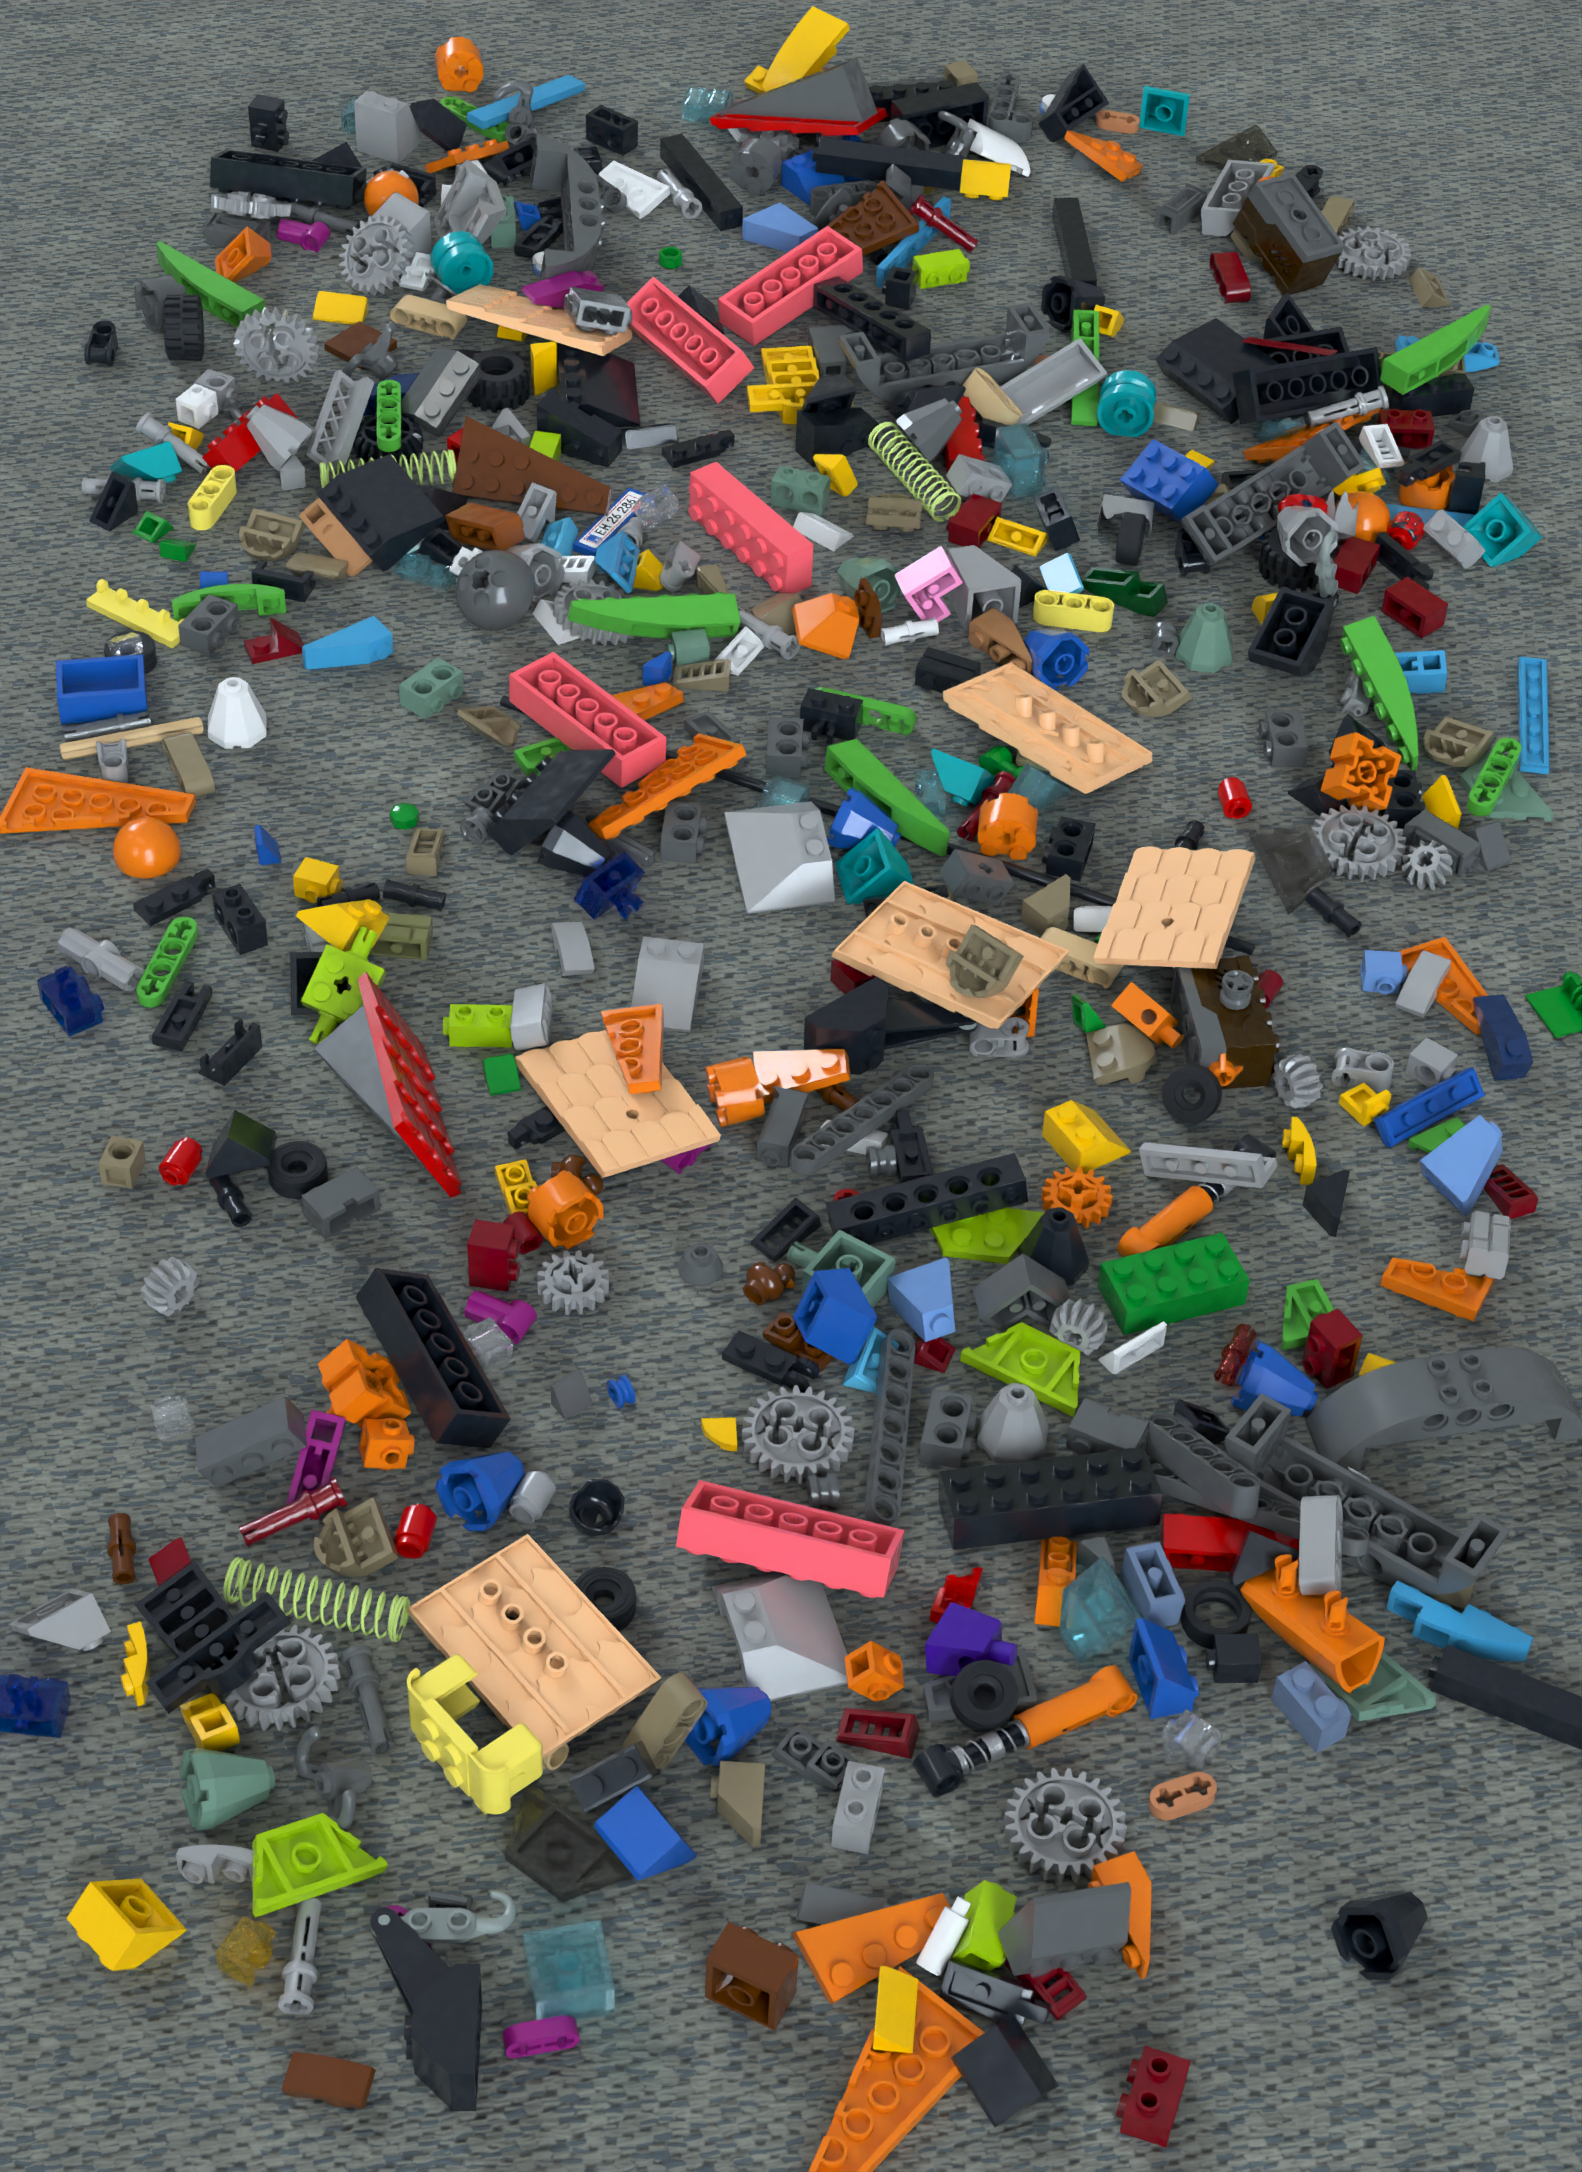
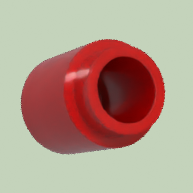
M1235 777L1226 778L1219 784L1217 795L1224 815L1227 818L1235 819L1247 816L1252 809V803L1245 784Z
M187 1137L174 1142L159 1165V1172L166 1183L170 1185L187 1184L202 1160L201 1154L203 1150L198 1142Z
M414 1504L404 1508L394 1538L396 1551L401 1556L418 1559L429 1549L437 1523V1516L428 1506Z

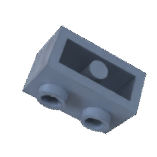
M1160 1542L1126 1548L1120 1575L1139 1618H1144L1161 1627L1178 1624L1185 1604V1596L1175 1578L1172 1566L1166 1558Z
M1305 1661L1277 1676L1271 1700L1316 1753L1345 1738L1351 1713L1347 1704L1341 1698H1337L1328 1688L1324 1677L1319 1672L1314 1671Z

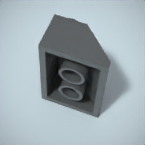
M437 347L401 400V415L405 414L406 418H413L414 422L419 423L421 428L440 437L482 376L479 363L457 350Z
M1129 1882L1032 1898L997 1932L1013 1975L1030 1973L1031 1977H1039L1056 1968H1062L1063 1971L1067 1972L1081 1967L1084 1963L1094 1962L1096 1966H1100L1113 1961L1117 1957L1116 1952L1128 1942L1131 1901Z

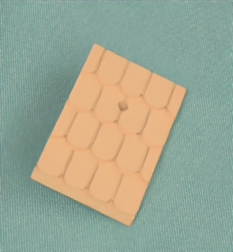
M479 284L446 300L448 310L601 356L608 354L632 339V330L628 329V326L625 333L617 332V335L603 333L602 329L593 328L592 331L581 330L577 328V325L572 321L565 309L534 304L527 297L517 296L515 291Z
M1012 662L943 691V701L948 703L950 709L978 723L979 729L1017 748L1020 755L1050 770L1051 776L1085 794L1152 762L1151 751L1031 674L1017 667Z
M1152 846L1136 849L1128 872L1125 873L1116 902L1112 906L1106 927L1103 928L1093 957L1095 964L1217 969L1256 859L1255 853L1243 849L1219 851L1212 848L1189 850L1176 847L1167 850Z
M904 881L833 951L832 957L870 977L875 975L904 991H912L953 1013L957 1011L988 1028L998 1029L1034 990L1042 984L1052 971L1059 966L1070 950ZM971 924L980 927L1024 956L1008 986L997 995L987 998H974L962 995L949 982L951 981L950 969L946 966L950 950L957 952Z
M606 1030L585 1033L573 1040L558 1041L549 1047L528 1050L515 1057L517 1068L602 1178L720 1140L721 1134L699 1104H695L681 1083L674 1079L663 1062L660 1091L629 1094Z
M528 1534L407 1609L410 1617L447 1659L455 1654H459L478 1673V1676L470 1680L469 1684L503 1725L505 1724L510 1730L516 1725L524 1723L542 1743V1759L553 1754L558 1748L575 1737L582 1735L604 1718L616 1713L627 1703L645 1694L652 1687L660 1683L662 1679ZM507 1617H513L516 1620H510Z

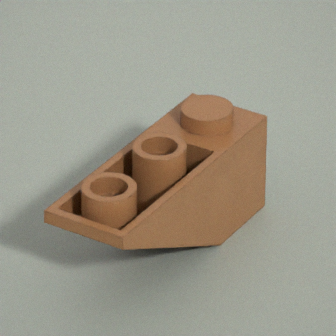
M320 498L316 499L299 514V517L335 559L348 561L347 573L351 577L356 576L373 561Z
M991 608L970 621L968 642L975 649H980L988 654L994 662H999L1002 665L1012 662L1027 673H1032L1033 660L1011 619L996 609Z

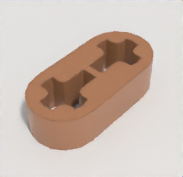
M1101 110L1096 114L1095 125L1101 129L1131 134L1139 130L1140 119L1133 114Z
M1193 1772L1158 1784L1150 1793L1149 1810L1158 1819L1173 1820L1205 1809L1212 1805L1215 1800L1217 1791L1216 1781L1207 1773ZM1198 1785L1200 1789L1206 1788L1205 1795L1202 1796L1198 1791L1192 1792L1193 1786ZM1164 1796L1167 1801L1173 1800L1172 1807H1168L1165 1803L1159 1804L1160 1797Z

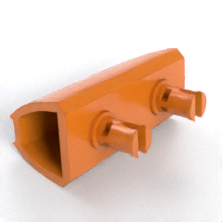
M1292 1555L1278 1556L1275 1559V1568L1245 1581L1240 1589L1245 1600L1282 1640L1346 1692L1351 1694L1354 1689L1361 1685H1368L1380 1661L1385 1638L1347 1611L1348 1596L1341 1599V1591H1330L1325 1595H1302L1299 1577L1297 1576L1298 1560L1292 1563Z

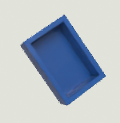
M1152 439L1120 479L1132 496L1139 500L1154 502L1155 510L1178 523L1186 515L1201 507L1219 486L1204 466Z
M143 654L56 661L57 702L61 724L94 722L117 717L116 714L120 713L125 716L148 710Z

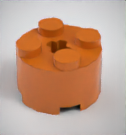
M452 37L449 39V42L437 48L435 66L442 87L452 92L467 91L471 93L477 90L484 76V66L480 51L472 41L464 37Z
M1453 466L1445 468L1428 479H1424V481L1417 479L1411 486L1404 487L1400 484L1399 502L1408 507L1432 510L1447 508L1450 503L1455 474L1452 471Z
M1001 793L998 799L991 800L990 802L987 799L980 807L978 843L983 854L988 856L1005 854L1009 855L1010 859L1025 860L1027 858V854L1036 845L1038 809H1034L1028 804V798L1014 793Z
M748 1056L705 1067L709 1082L706 1085L710 1102H716L718 1109L715 1110L720 1127L765 1116L763 1098L758 1099L759 1091L757 1084L759 1080L752 1060Z
M561 1171L557 1176L550 1178L541 1186L532 1188L527 1196L529 1220L555 1248L556 1246H565L568 1250L590 1239L595 1234L591 1229L596 1224L598 1218L603 1220L604 1206L600 1199L579 1177L574 1176L570 1171Z

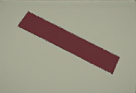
M1248 337L1240 341L1331 356L1338 351Z

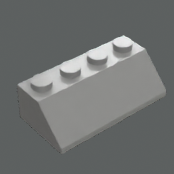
M1228 160L1201 208L1202 234L1226 237L1236 228L1233 222L1242 209L1254 183L1265 176H1271L1275 169V164Z

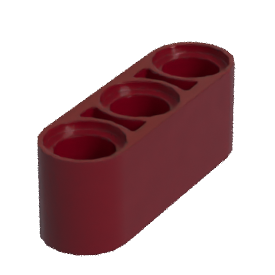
M1211 253L1210 269L1214 271L1212 275L1215 282L1219 283L1220 287L1218 289L1220 294L1226 300L1224 303L1249 302L1251 298V285L1238 253Z

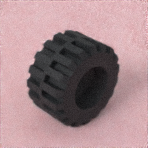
M167 295L163 306L165 350L169 361L201 360L204 355V318L202 301L199 295Z
M505 349L484 350L481 353L472 355L471 359L479 363L482 376L467 397V401L469 403L472 402L473 407L478 408L481 406L482 411L486 412L487 409H491V413H497V410L505 408L515 410L518 409V404L521 406L525 404V400L529 399L530 379L529 364L523 356Z
M1271 528L1269 533L1264 535L1259 560V573H1262V578L1264 580L1269 579L1268 583L1272 586L1278 584L1279 589L1281 587H1288L1294 591L1296 588H1300V591H1306L1308 586L1311 589L1316 588L1319 581V576L1315 575L1317 564L1311 562L1306 563L1308 566L1301 567L1282 550L1278 529Z

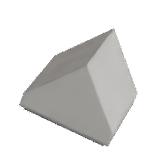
M292 455L280 469L282 490L306 487L305 467L297 456Z

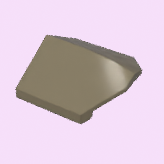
M777 593L753 607L751 613L770 626H780L783 628L784 633L791 636L796 634L792 608L795 604L804 601L798 593Z
M495 706L458 709L457 715L467 727L485 738L506 747H510L516 742L521 723Z

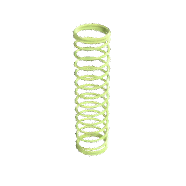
M884 422L872 430L868 438V445L909 492L913 494L915 499H921L919 495L922 494L920 493L921 488L927 485L932 478L937 477V481L924 492L923 499H921L923 507L935 521H944L942 520L944 518H940L943 516L934 515L936 511L934 509L948 495H952L951 501L940 510L946 509L952 503L955 496L958 498V503L952 512L944 515L947 516L945 518L949 519L948 517L954 516L959 511L962 504L961 497L949 486L948 482L944 481L938 471L934 470L933 466L919 453L912 442H909L907 437L903 435L902 431L894 423ZM885 427H894L895 430L887 432L880 439L877 449L874 448V440L877 434ZM895 432L894 438L886 443L883 451L880 450L882 448H879L883 438L889 433ZM901 437V442L896 444L889 453H886L888 457L885 459V450L891 448L897 439ZM902 443H906V448L902 449L893 458L892 465L889 464V460H892L889 459L890 454L897 451ZM907 449H911V453L904 457L900 464H897L898 469L894 470L895 460L900 458ZM917 454L916 459L911 461L904 470H899L901 464L907 462L912 455ZM917 460H922L921 465L908 475V481L906 482L904 480L906 470L913 467ZM922 466H927L926 471L922 472L915 481H912L914 482L913 487H910L909 481L911 476L915 475ZM900 471H903L902 476L899 475ZM932 471L931 477L927 478L921 486L916 487L919 490L918 493H915L916 482L921 480L927 472ZM938 483H942V487L931 498H928L930 500L928 505H926V494L933 490ZM943 489H947V492L937 497L931 506V500L938 496Z
M452 449L447 452L443 450L441 466L435 451L431 454L430 464L427 455L424 452L421 454L420 467L416 455L412 453L410 457V470L405 455L402 454L400 456L399 465L402 467V459H404L408 476L413 479L412 462L414 457L420 485H423L424 456L428 467L430 483L433 486V456L435 455L441 484L443 485V460L445 453L451 483H454L456 462ZM362 458L359 459L358 467L361 466V462L362 465L365 464ZM351 459L348 461L347 471H350V463L352 468L355 469ZM339 460L337 464V476L340 475V464L343 473H345V468L341 460ZM330 461L327 463V470L325 462H320L319 464L322 488L329 483V466L331 467L333 478L336 477L334 467Z
M235 1558L231 1562L225 1577L223 1588L224 1600L232 1604L240 1599L244 1607L249 1606L252 1603V1599L255 1602L256 1593L260 1590L264 1578V1563H261L257 1568L253 1583L252 1599L248 1603H244L242 1590L247 1586L252 1563L250 1559L245 1562L243 1558ZM239 1564L235 1589L239 1586V1596L237 1597L236 1594L233 1598V1594L230 1596V1588L234 1572ZM247 1566H248L247 1575H246V1578H245V1581H244L246 1568H247ZM277 1566L272 1568L267 1583L266 1593L268 1592L270 1595L273 1594L278 1578ZM290 1569L285 1572L280 1589L278 1606L283 1612V1599L288 1593L292 1578ZM261 1570V1575L257 1586L258 1576ZM274 1572H275L274 1580H273V1583H272V1587H271V1589H270L271 1581H272V1578H273V1574H274ZM302 1572L295 1585L293 1608L285 1613V1615H290L293 1610L294 1616L299 1620L307 1612L308 1620L311 1623L316 1622L320 1615L324 1626L331 1624L333 1618L326 1623L323 1616V1608L326 1607L331 1593V1579L326 1581L323 1588L320 1614L315 1619H311L310 1605L314 1601L319 1581L316 1575L310 1583L306 1611L301 1616H298L296 1602L301 1597L305 1583V1574ZM287 1576H288L286 1588H285V1591H284L286 1579H287ZM343 1581L339 1585L335 1597L334 1623L336 1628L341 1629L346 1625L347 1621L348 1628L353 1633L360 1628L359 1624L355 1629H352L350 1618L355 1609L359 1587L358 1585L353 1587L348 1604L347 1620L339 1626L337 1611L340 1609L344 1598L345 1583ZM371 1588L365 1594L361 1610L360 1623L365 1636L373 1632V1628L369 1632H366L364 1628V1617L368 1613L372 1599ZM383 1591L377 1602L373 1627L379 1639L385 1637L388 1630L390 1640L396 1643L401 1639V1634L399 1636L398 1633L396 1634L400 1611L403 1606L400 1627L403 1625L404 1629L408 1622L409 1614L407 1609L410 1607V1600L408 1597L402 1596L399 1598L398 1594L395 1595L389 1612L388 1628L382 1635H379L378 1620L382 1615L386 1600V1594Z

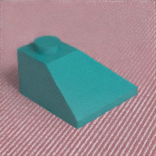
M1144 86L1139 128L1185 136L1190 94Z
M171 441L122 456L109 467L114 473L131 478L139 477L143 481L164 479L166 484L175 482V476L182 472Z
M1502 492L1463 526L1485 549L1482 557L1491 568L1524 555L1543 538V535L1531 520Z
M934 748L932 749L931 756L944 791L953 796L951 801L967 807L969 803L977 806L982 800V792L986 787L992 786L995 776L984 768Z
M878 828L834 863L848 905L863 903V899L869 896L888 894L897 889L904 881L914 884L907 862Z

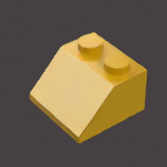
M369 899L301 910L296 914L297 918L333 947L344 952L350 951L360 926L368 928L366 938L370 930L379 934L374 942L375 944L390 917L382 912V907L378 903Z
M1069 1100L1045 1111L1042 1136L1074 1172H1076L1078 1167H1082L1083 1173H1087L1131 1153V1150L1099 1114L1087 1106Z
M141 1878L90 1882L66 1918L77 1930L78 1937L88 1943L99 1955L100 1962L112 1971L135 1969L187 1931L183 1924Z

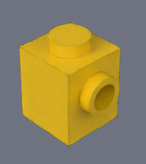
M308 857L304 858L293 875L295 896L304 898L310 903H317L318 897L340 892L343 886L338 865Z

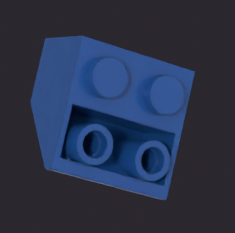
M850 1268L814 1271L793 1315V1319L805 1342L847 1364H854L877 1320V1316Z

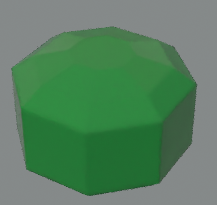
M676 247L661 249L659 251V265L666 269H675L681 266L682 251Z
M402 802L394 805L389 813L390 822L398 829H410L415 827L419 821V810L414 804Z

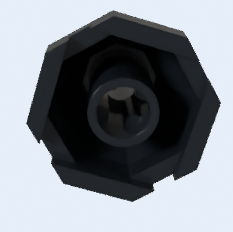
M1062 275L1053 276L1050 279L1052 282L1046 284L1042 290L1041 310L1044 315L1048 314L1050 320L1046 321L1052 327L1060 330L1072 329L1073 310L1094 311L1095 305L1104 307L1105 296L1101 288Z
M568 810L564 815L567 818L563 822L560 820L551 828L541 848V852L546 854L545 858L539 857L538 863L547 868L600 878L603 874L607 876L615 864V860L612 859L614 852L582 816Z
M1062 1207L1049 1208L1041 1216L1019 1248L1018 1255L1023 1253L1065 1279L1066 1286L1074 1285L1089 1267L1088 1256L1075 1216L1072 1212Z
M1394 1892L1350 1900L1340 1908L1338 1912L1340 1916L1333 1922L1331 1931L1340 1956L1347 1962L1353 1957L1365 1968L1359 1971L1363 1977L1368 1980H1390L1401 1970L1428 1916L1423 1902L1412 1892Z

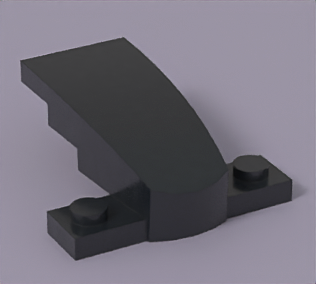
M195 1561L134 1604L177 1658L145 1682L168 1714L205 1687L215 1696H220L244 1684L260 1665L254 1651L291 1624L288 1617L268 1592L233 1617L222 1598Z

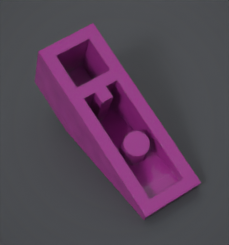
M584 270V272L570 271L523 286L521 291L534 304L564 308V299L566 294L570 293L571 287L603 292L605 286L597 279L598 276L595 273Z
M311 1410L305 1431L307 1447L300 1450L286 1505L300 1499L303 1491L308 1490L311 1492L330 1483L346 1425V1418Z

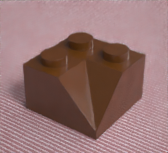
M728 1922L706 1959L705 1997L775 2031L796 1994L799 1955L782 1943L774 1944L759 1937L751 1928L745 1926L738 1927Z

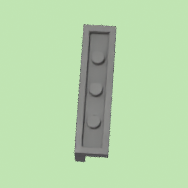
M341 370L336 371L333 375L315 426V431L306 455L318 465L320 462H325L326 470L329 461L332 463L334 470L337 469L339 460L342 461L344 466L347 463L374 385V381L367 376L355 382ZM340 382L349 388L346 396H343L341 393ZM333 402H337L340 410V415L335 417L332 408ZM330 422L333 431L332 437H328L325 429V424ZM320 443L323 444L326 452L325 458L316 451Z
M1144 1142L1139 1148L1144 1174L1151 1177L1263 1188L1278 1166L1276 1158L1262 1157V1154L1147 1142Z

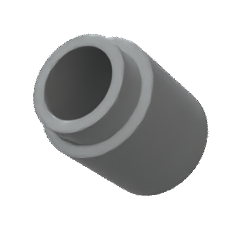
M530 1471L524 1475L510 1499L511 1506L509 1511L513 1518L524 1524H532L535 1520L541 1518L556 1492V1486L552 1478L542 1471Z

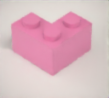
M942 546L894 575L904 596L922 621L935 617L938 623L951 615L942 596L961 585L963 581Z

